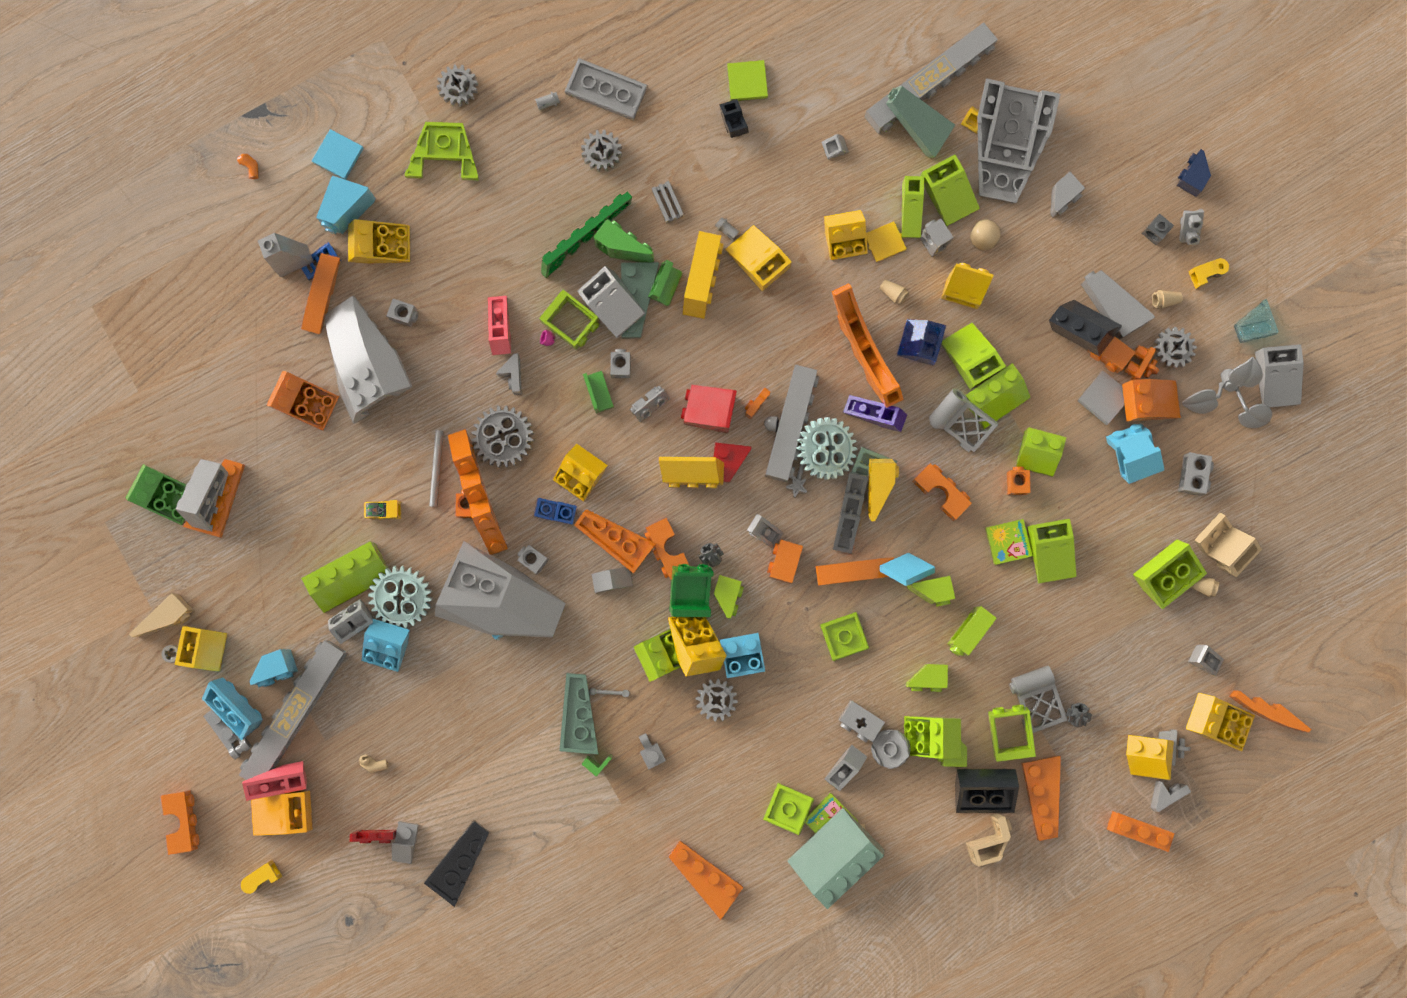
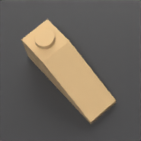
M171 593L129 635L131 637H141L180 623L183 624L191 617L190 613L194 610L179 594Z

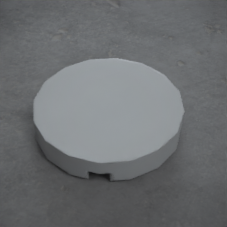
M888 729L877 734L871 746L873 758L879 765L893 769L900 767L907 761L910 756V744L903 733L898 730Z

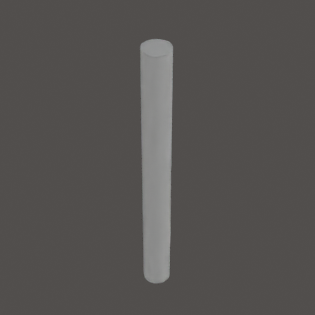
M436 430L430 507H437L443 441V431Z

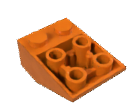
M282 371L266 406L323 431L339 396L289 372Z

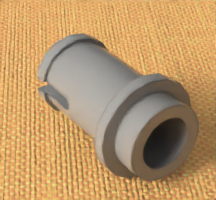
M551 92L549 95L535 99L539 111L553 105L557 106L560 103L557 92Z
M721 218L715 225L717 231L720 230L733 241L740 231L729 224L727 218Z

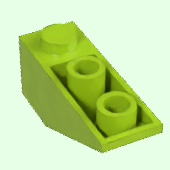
M905 176L902 182L901 238H921L924 176Z

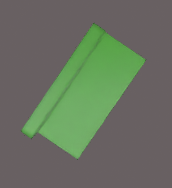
M668 260L661 263L648 295L649 298L666 306L670 305L682 275V271L673 268V262Z
M602 371L587 375V373L583 374L595 413L614 408Z
M610 754L601 765L588 756L581 764L597 777L614 756Z

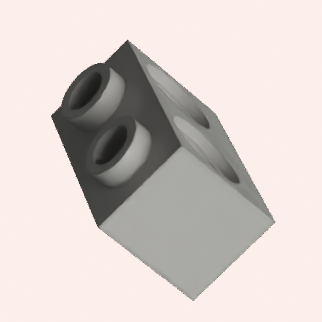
M934 219L925 225L926 228L922 230L923 233L920 240L931 257L948 248L954 237L942 219L938 221Z
M1191 452L1184 454L1178 492L1198 496L1209 492L1211 487L1209 475L1214 467L1212 456ZM1196 461H1199L1201 463V470L1196 468ZM1193 479L1198 481V489L1192 485Z
M359 599L328 620L329 631L342 644L373 623L372 613L362 600Z

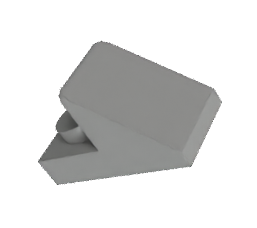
M517 353L513 354L496 373L498 377L511 376V378H508V386L514 395L522 394L520 356Z
M758 514L747 529L751 536L773 549L775 543H778L783 535L781 530Z
M1157 780L1151 809L1160 812L1191 792L1189 787L1185 784L1176 783L1169 787L1170 791H1168L1164 784Z
M398 822L395 842L392 843V861L412 864L419 824Z

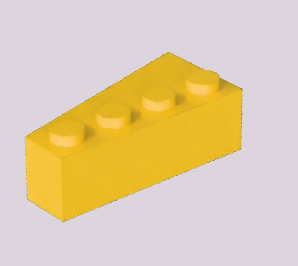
M699 231L684 295L682 315L705 319L707 305L711 304L713 293H710L711 287L714 288L717 276H714V272L718 271L720 260L717 257L718 254L722 255L724 243H720L721 235Z

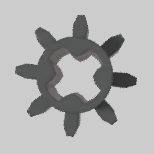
M708 543L701 548L700 552L702 554L698 557L703 564L715 567L721 563V556L724 553L717 543L714 545Z
M1083 703L1072 704L1066 713V716L1069 717L1068 722L1075 727L1086 726L1092 717V714L1089 713L1090 708Z

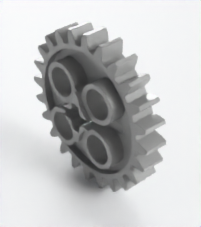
M506 405L504 410H501L500 406H497V411L490 408V414L483 412L484 418H477L480 421V424H474L477 431H471L476 436L471 441L477 443L473 448L475 450L480 449L477 455L479 457L484 455V462L490 459L491 466L495 462H497L498 468L501 467L502 463L507 468L509 462L515 466V460L518 459L522 462L521 455L528 456L525 450L532 449L528 445V442H534L529 437L534 432L528 430L532 425L531 423L525 424L528 418H521L523 414L521 411L515 414L516 409L514 407L511 411H509ZM506 420H512L513 424L510 428L506 429L503 427V423ZM489 427L495 428V433L492 436L486 435V430ZM515 429H518V430H519V431L516 432V433L509 434V433L513 432ZM500 433H504L506 435L504 441L500 439ZM514 437L520 438V443L517 446H512L510 443ZM496 439L490 444H487V441ZM495 445H502L500 453H493Z

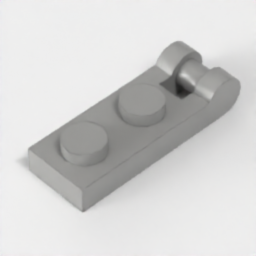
M213 710L203 716L233 759L236 760L243 751H248L252 748L246 738L241 741ZM238 740L240 745L235 747L233 743Z

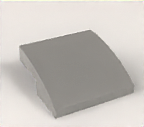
M1102 371L1077 401L1104 424L1108 425L1124 406L1123 388L1111 376Z

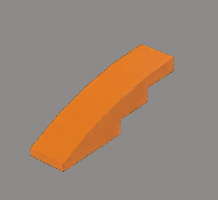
M321 253L305 308L302 330L317 334L322 333L326 313H328L330 298L334 292L340 262L339 257Z
M880 558L816 566L818 586L887 578L889 576L880 572V565L895 558Z
M1235 690L1229 696L1247 710L1280 726L1301 732H1310L1312 730L1281 704L1270 706L1261 697H1253L1251 700L1241 691Z

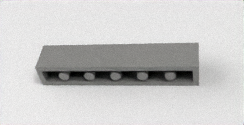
M795 364L765 477L787 482L788 478H793L795 468L792 467L793 460L798 459L797 455L800 450L796 449L798 445L797 440L803 439L800 432H805L802 430L803 423L807 424L810 413L806 411L808 405L812 406L814 394H811L813 387L817 388L819 376H816L817 370Z

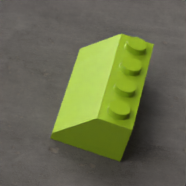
M369 541L301 579L312 599L322 612L326 613L370 589L371 585H377L373 580L375 578L380 579L378 574L381 572L386 575L385 569L388 567L376 544Z

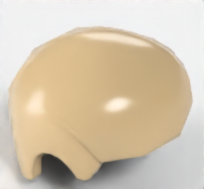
M988 219L976 223L970 234L972 244L977 249L984 251L994 248L1001 236L1000 227L994 221Z

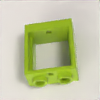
M563 289L539 318L543 325L575 350L578 347L582 348L588 340L586 337L590 332L594 333L600 325L598 323L600 321L599 317ZM567 302L591 320L575 341L551 323Z
M982 606L974 607L947 643L951 647L949 650L957 656H969L997 618Z
M1014 705L1012 709L997 707L993 708V711L988 712L996 762L1036 757L1030 710L1027 707H1024V705ZM1023 715L1027 745L999 749L995 718Z

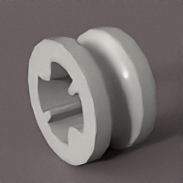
M168 645L162 650L164 661L175 662L176 656L170 659L168 651L174 649V653L177 655L178 646Z

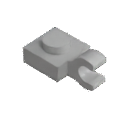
M646 733L639 736L645 748L640 751V754L648 769L666 761L658 743L652 745Z

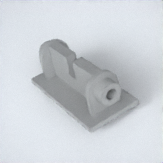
M655 386L645 394L649 400L645 401L641 397L631 405L632 408L630 410L639 422L648 418L652 412L663 406L669 399L665 390L660 386Z

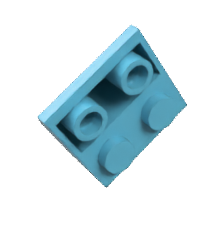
M373 619V623L369 625L364 634L361 661L398 672L408 645L410 630Z
M758 633L720 640V644L727 655L724 660L727 678L765 672Z
M280 649L263 655L249 681L250 685L266 687L275 684L274 680L276 679L278 681L293 677V673L297 672L298 669L291 649Z

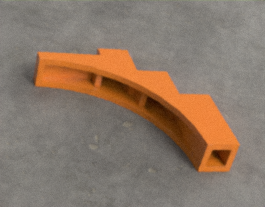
M848 283L831 291L838 312L837 318L840 328L850 341L854 356L864 368L869 385L886 408L904 400L900 385L886 366L867 329L851 285Z
M464 429L448 435L452 459L460 476L462 490L469 503L473 522L477 531L480 532L489 555L507 550V543L490 503L467 430Z

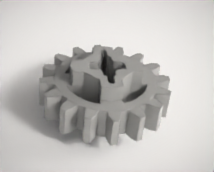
M455 64L452 70L446 67L448 72L441 71L443 78L437 79L440 83L437 85L440 97H444L446 103L450 101L452 106L456 102H458L459 107L462 106V102L469 104L468 99L474 100L473 93H478L477 88H475L478 86L475 74H471L470 68L465 71L464 65H461L460 69H458ZM454 81L460 85L461 90H459Z
M596 130V135L594 136L589 133L590 139L584 138L586 145H581V149L584 151L581 154L582 158H585V164L590 163V169L596 166L598 172H600L601 168H604L606 172L608 166L614 168L613 163H619L618 157L622 156V152L619 151L622 149L621 144H617L619 142L618 137L613 139L612 132L606 135V130H603L602 134H599V131ZM599 145H601V147H602L603 150H604V153H603L604 157H602V154H601L600 151H599V149H600V146H599Z
M1177 327L1172 328V331L1167 328L1164 330L1165 333L1161 332L1158 335L1159 338L1154 341L1158 344L1153 347L1158 350V353L1154 356H1160L1159 363L1166 362L1165 367H1169L1172 364L1173 369H1176L1178 365L1182 368L1185 366V363L1188 364L1192 361L1190 357L1196 355L1192 352V350L1197 348V346L1192 345L1195 339L1189 338L1190 332L1184 334V328L1179 331ZM1179 343V345L1176 348V351H1173L1171 353V351L1174 348V345Z
M717 679L716 683L713 684L712 680H709L710 685L702 684L704 687L703 691L698 689L701 696L696 697V700L700 701L696 706L697 708L702 707L701 715L707 713L706 719L713 716L714 721L717 720V717H720L723 721L725 714L729 717L731 716L730 709L736 710L732 705L733 703H738L737 700L733 699L737 693H731L733 686L726 687L727 681L720 684V680ZM721 687L723 690L721 692H714L711 688ZM705 693L709 696V702L704 705L703 701ZM710 693L717 697L719 695L722 697L720 701L723 707L717 703L712 704L713 698ZM727 695L730 697L728 707L724 704ZM712 708H719L722 712L712 713L710 710Z

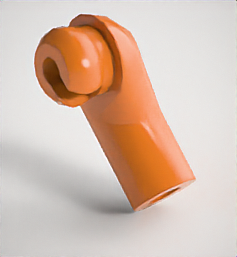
M249 154L238 156V163L243 166L245 165L249 170V179H258L257 161Z

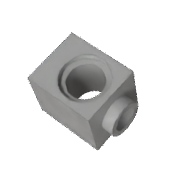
M392 299L387 317L391 321L412 327V324L416 323L419 313L414 305ZM402 310H408L406 317H400Z
M616 349L615 352H611V378H630V352H627L625 349ZM623 359L626 361V364L620 368L615 365L616 361Z
M530 545L524 546L517 555L519 556L517 561L537 575L549 560ZM533 553L536 555L537 560L535 563L529 564L527 556Z

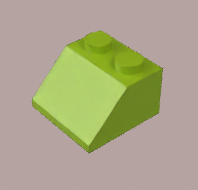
M1029 427L1024 431L1016 467H1024L1025 470L1053 477L1062 457L1067 437Z
M950 576L912 583L907 586L908 590L928 603H936V607L951 604L950 600L955 599Z

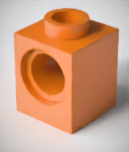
M1012 467V470L1007 472V495L1029 494L1030 470H1024V467ZM1015 476L1022 478L1023 483L1021 486L1015 483Z
M461 490V493H456V517L472 518L470 507L464 509L462 506L466 496L463 490Z

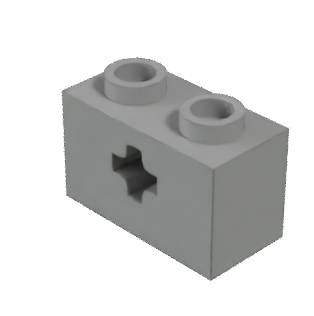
M851 700L838 719L842 722L840 725L842 728L849 732L853 729L858 733L856 737L866 743L868 740L874 741L885 723ZM862 718H864V719H863V723H865L864 727H863V726L857 727V726H858V723L855 722V721H856L857 719H860V720H861Z

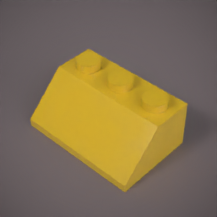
M659 457L662 481L669 484L668 487L680 488V485H687V488H699V485H706V488L716 489L717 485H723L724 462L716 457Z

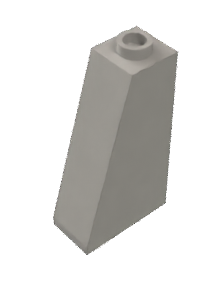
M276 233L258 240L264 259L279 277H283L313 263L309 248L304 243Z
M1102 270L1097 273L1092 271L1084 277L1085 281L1081 285L1099 313L1122 325L1115 335L1119 340L1155 318L1148 309Z

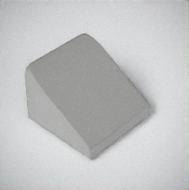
M836 134L822 141L827 159H832L849 152L842 135Z

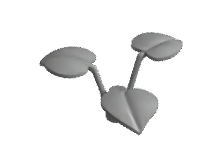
M1251 357L1248 361L1234 369H1226L1221 373L1222 382L1219 383L1217 395L1214 390L1206 389L1191 395L1182 402L1183 406L1195 413H1209L1217 408V399L1221 397L1222 389L1224 388L1229 392L1236 391L1245 412L1238 416L1240 424L1244 427L1259 428L1268 424L1272 418V410L1265 404H1256L1248 409L1238 386L1254 387L1261 382L1263 378L1262 368L1254 357Z

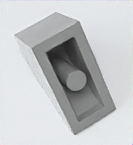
M851 745L827 774L825 780L840 791L859 772L867 756Z

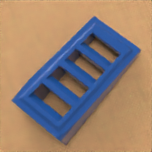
M329 242L311 254L313 261L316 260L317 263L321 253L326 254L329 252L332 256H339ZM314 263L310 264L313 269L312 273L308 270L307 265L301 268L309 281L314 278L316 271Z

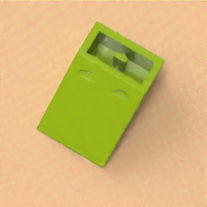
M955 154L921 173L920 176H924V188L946 226L980 209L965 170Z
M973 323L940 342L970 390L1006 367L996 349Z
M1070 519L1027 527L1038 584L1077 577L1074 536Z
M671 629L634 646V650L649 682L681 667L677 659Z
M904 716V735L910 744V756L961 759L960 718Z

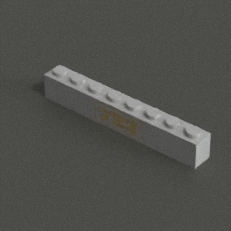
M983 22L900 86L906 88L922 101L926 98L930 99L937 93V89L941 86L945 88L952 82L951 79L953 77L961 76L969 65H976L981 60V56L984 54L989 55L994 51L998 39ZM888 95L866 110L865 113L866 120L878 134L882 131H888L893 126L892 123L898 120L886 104L889 99Z
M330 641L320 642L314 651L316 654L313 659H309L305 664L304 669L306 670L303 675H299L293 684L295 687L292 692H288L284 697L282 708L277 709L273 714L272 719L274 720L270 726L267 725L263 730L261 741L255 743L251 749L252 755L242 763L239 776L248 780L277 766L348 654L346 651Z

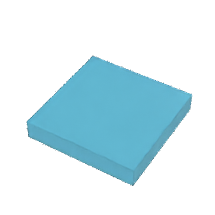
M330 129L313 157L312 162L346 180L364 148Z
M906 553L880 565V572L908 586L934 574L935 567L910 553Z

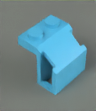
M1141 423L1131 425L1130 428L1115 431L1111 435L1106 436L1107 443L1116 451L1121 477L1129 484L1164 471L1161 450L1159 447H1154L1150 430Z

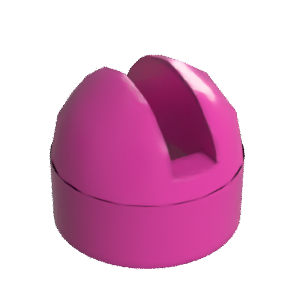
M544 330L540 337V344L551 346L555 343L553 339L556 336L551 331Z

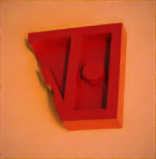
M715 442L713 457L724 462L723 482H731L737 470L750 453L752 446Z
M357 830L350 834L349 842L366 844L371 843V841H379V843H391V840L396 838L397 830Z

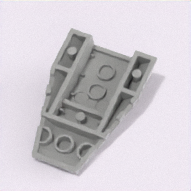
M986 78L977 116L979 196L1016 203L1052 133L1061 94L1044 90L1036 92L1004 85L1005 82Z
M351 296L326 313L325 323L338 389L350 418L355 424L369 415L368 408L388 395L399 396L410 389L412 384L397 351L389 345L387 338L379 332L378 326L370 320L368 313L355 296Z

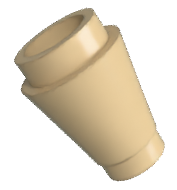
M884 280L880 286V290L895 304L901 305L909 294L905 287L888 280Z
M1158 290L1152 295V304L1159 309L1180 304L1183 300L1181 292Z
M1201 578L1190 588L1208 597H1215L1219 582L1213 578Z

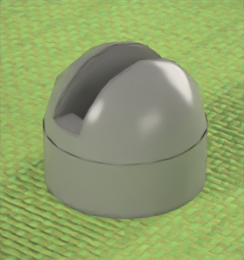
M769 416L764 422L766 429L777 432L779 417Z

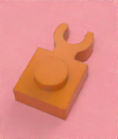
M764 388L755 401L750 400L744 408L747 410L745 416L750 420L771 392L768 389Z

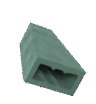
M903 86L893 88L888 94L887 106L928 158L936 157L955 124Z

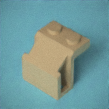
M1219 513L1194 540L1205 555L1218 561L1216 565L1220 569L1235 577L1262 550L1256 538L1232 527L1226 515Z
M999 813L990 815L996 834L966 842L971 862L978 867L1000 861L1007 842L1010 840L1011 835L1009 831L1012 830L1009 819H1006L1005 816ZM995 845L993 852L979 855V849Z

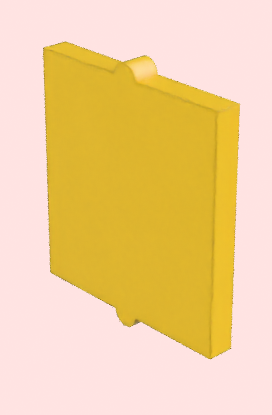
M894 221L866 233L869 245L868 250H871L876 262L906 250L901 233H899Z

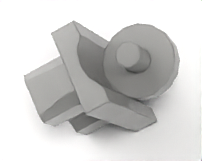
M1203 209L1197 211L1186 210L1183 212V217L1180 220V243L1187 242L1188 245L1199 244L1204 217Z
M1170 729V731L1159 732L1158 739L1174 741L1172 765L1175 766L1176 750H1178V758H1184V752L1190 751L1191 747L1185 746V739L1179 738V746H1176L1177 730Z

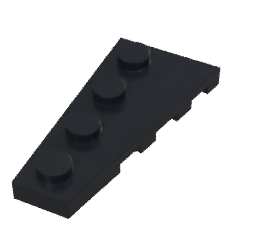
M473 820L427 877L424 884L455 907L488 837L489 831Z

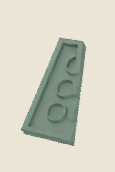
M659 262L621 263V281L647 314L651 299L648 295L654 283ZM646 314L622 334V339L641 338Z
M566 673L559 750L561 752L599 754L587 676L585 674Z

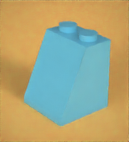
M332 176L316 218L321 223V226L326 228L325 231L331 234H336L337 232L343 234L348 229V224L354 219H358L375 202L376 198L368 187Z

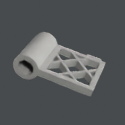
M952 389L929 416L930 424L935 429L940 428L947 431L960 441V446L968 452L970 450L975 452L999 424L971 403L958 389ZM970 408L975 412V418H965L964 411ZM979 421H987L991 424V427L987 430H980ZM965 422H976L977 430L966 431ZM954 423H962L963 431L956 432L951 426ZM967 435H978V441L975 445L968 441Z
M1049 666L1011 679V683H1009L1012 694L1017 695L1020 705L1026 707L1024 702L1026 698L1033 697L1037 699L1033 709L1028 708L1031 711L1030 717L1032 720L1034 714L1043 717L1040 725L1035 727L1032 725L1033 733L1067 721L1055 685V678ZM1052 689L1054 696L1051 703L1043 700L1042 697L1046 691ZM1040 701L1049 705L1045 715L1036 712ZM1052 707L1059 710L1060 718L1053 720L1048 717Z

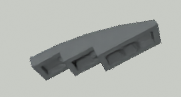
M849 472L833 550L852 554L869 478L868 475Z

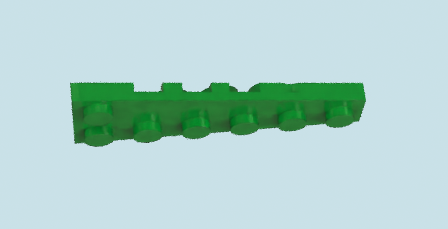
M627 191L623 195L619 194L613 200V203L610 206H604L595 218L593 216L585 222L584 227L575 229L569 239L559 242L554 251H548L542 257L541 274L548 278L563 264L568 254L573 256L582 242L587 243L595 234L594 231H598L607 219L612 221L631 204L632 196Z

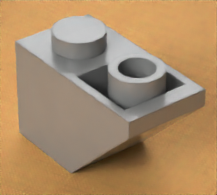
M1071 172L1060 179L1052 188L1050 211L1052 217L1057 213L1059 215L1063 214L1069 208L1067 205L1071 201L1076 203L1083 196L1081 193L1085 187Z

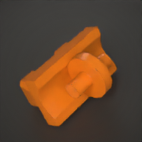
M1140 345L1136 347V353L1133 356L1140 359L1139 364L1129 361L1124 369L1126 373L1132 376L1130 380L1140 379L1145 370L1144 377L1149 378L1151 374H1158L1159 369L1156 367L1158 361L1152 359L1151 363H1149L1156 351L1155 348L1150 347L1147 349Z

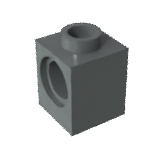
M1159 213L1141 234L1157 245L1174 225Z

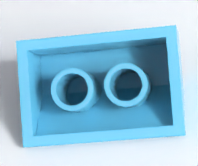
M219 678L208 683L202 700L241 741L260 726L263 721L260 712L248 704V700L235 690L231 682L226 681L224 678Z

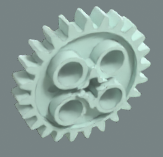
M826 417L824 420L818 418L817 422L811 421V426H805L807 432H800L803 439L797 440L801 443V446L796 447V449L802 452L797 457H803L800 464H806L807 466L804 470H811L810 475L817 474L818 479L823 477L824 480L830 479V477L836 479L837 475L843 476V471H849L847 465L854 464L850 459L856 458V455L852 453V451L857 450L856 447H852V444L857 442L856 440H851L854 433H847L849 426L843 427L844 422L837 423L836 418L831 419V421L830 417ZM817 434L820 436L819 443H817L816 441ZM834 435L838 437L837 444L834 442ZM817 453L820 455L819 463L816 461ZM835 454H837L838 456L837 463L834 461L833 458Z
M402 565L398 571L397 567L394 566L392 572L387 568L385 569L386 575L381 572L378 574L380 579L375 578L373 580L377 585L370 586V589L374 592L368 594L369 597H373V600L368 603L375 605L371 611H378L376 618L382 616L383 622L388 620L389 624L396 623V626L399 627L403 623L404 628H407L408 622H410L414 626L415 619L419 622L422 620L420 614L427 615L424 608L429 609L431 605L426 603L432 600V597L427 596L432 590L426 589L430 583H423L422 581L425 576L419 578V571L413 574L412 567L405 571V567ZM400 580H403L401 596L405 598L401 601V614H399V597L396 596L400 593ZM388 582H393L396 585L395 591L388 590ZM411 583L415 586L416 590L414 593L407 591V584ZM387 601L393 602L394 610H388L385 603ZM405 603L413 604L414 611H407Z

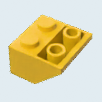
M861 210L824 216L825 234L831 260L868 254L866 221Z
M576 444L565 455L553 481L584 502L608 465Z
M182 626L174 665L220 671L228 633Z

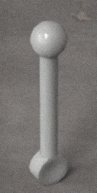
M590 688L589 690L591 695L610 694L628 697L630 694L628 690L609 691L596 690L595 688Z

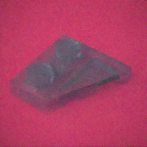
M1264 299L1234 325L1240 343L1273 336L1279 332L1267 299Z

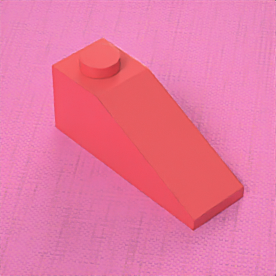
M507 296L488 297V330L492 355L511 354Z
M304 762L285 764L243 781L246 801L307 789Z

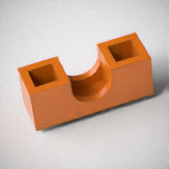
M930 463L912 482L925 495L933 488L943 490L946 500L940 509L952 521H955L972 504L969 501L970 497L964 491L960 492L955 487L956 483L949 477L946 479L941 474L943 471L936 464L932 465Z
M667 518L646 527L647 532L644 534L648 540L656 543L653 553L657 561L661 560L664 565L661 570L665 578L669 577L672 580V567L679 564L689 565L684 553L671 556L665 551V543L675 537Z
M191 790L161 795L163 815L173 814L180 820L179 830L166 835L168 855L198 849L199 835L196 834L195 829L197 817L193 814L195 801Z
M1112 811L1107 830L1167 852L1170 850L1175 834Z

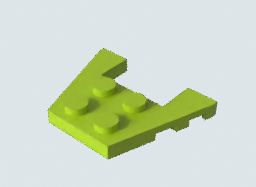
M425 122L417 141L415 152L411 156L409 167L405 171V177L423 179L424 160L462 161V180L479 181L464 124Z

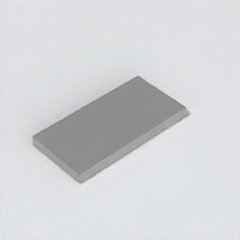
M578 58L564 92L569 96L634 121L648 85Z

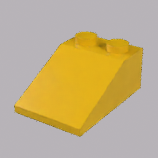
M869 459L868 517L871 521L876 520L895 484V478H899V466H897L893 459Z

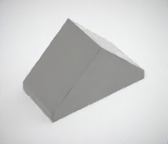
M627 568L610 569L592 574L595 593L633 586L631 573Z
M1196 645L1188 662L1216 676L1224 659L1209 646Z

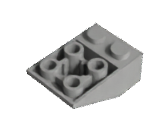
M606 266L577 291L616 338L646 314L615 271Z
M1301 344L1267 347L1255 352L1256 360L1263 372V378L1259 383L1262 404L1269 407L1300 405L1304 365Z

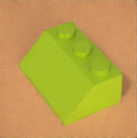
M1013 363L965 395L971 403L995 421L1031 398L1024 378ZM969 408V410L972 412V414H973L974 417H975V412L972 411V410ZM979 421L983 429L991 425L987 421Z
M1177 539L1136 571L1133 576L1142 590L1161 609H1164L1203 578L1207 572L1190 545Z

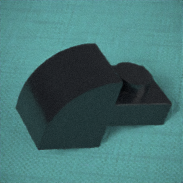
M737 99L719 104L726 131L731 138L749 133Z

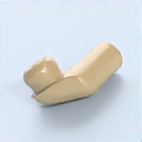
M366 754L361 755L359 758L361 767L370 773L388 769L386 759L376 762Z

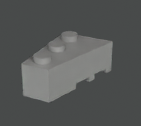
M200 459L190 481L185 487L181 499L177 503L176 510L192 527L212 532L213 525H210L213 513L217 514L216 502L218 496L223 494L228 472L220 463Z

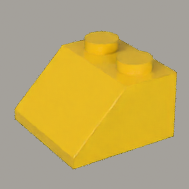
M1128 735L1126 755L1130 774L1171 780L1174 741Z

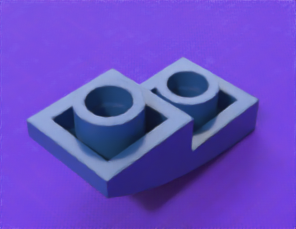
M538 498L533 517L573 525L577 506Z

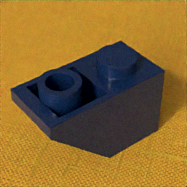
M1202 149L1196 154L1192 153L1187 161L1189 166L1187 169H1183L1178 176L1180 181L1177 186L1195 197L1202 192L1211 177L1205 152Z

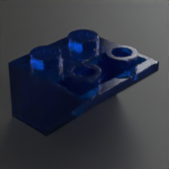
M907 319L897 356L933 366L938 358L946 325L929 320Z

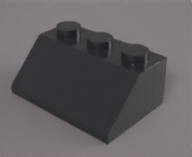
M1076 300L1060 305L1049 319L1052 331L1099 357L1122 327L1121 324Z
M957 769L955 779L956 813H1015L1019 792L1016 769Z

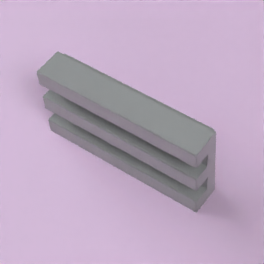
M669 181L652 188L666 223L684 216ZM665 188L668 189L678 214L676 215L664 190ZM658 191H661L672 217H668Z

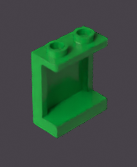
M679 564L672 567L669 605L672 617H711L709 600L711 577L714 576L711 567L705 564H699L697 567Z

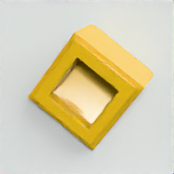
M972 106L961 124L977 134L979 110Z

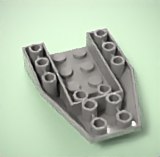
M463 541L436 603L435 616L489 635L553 637L566 603L518 569Z

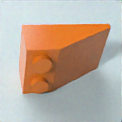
M1140 379L1122 384L1126 422L1181 418L1176 380Z

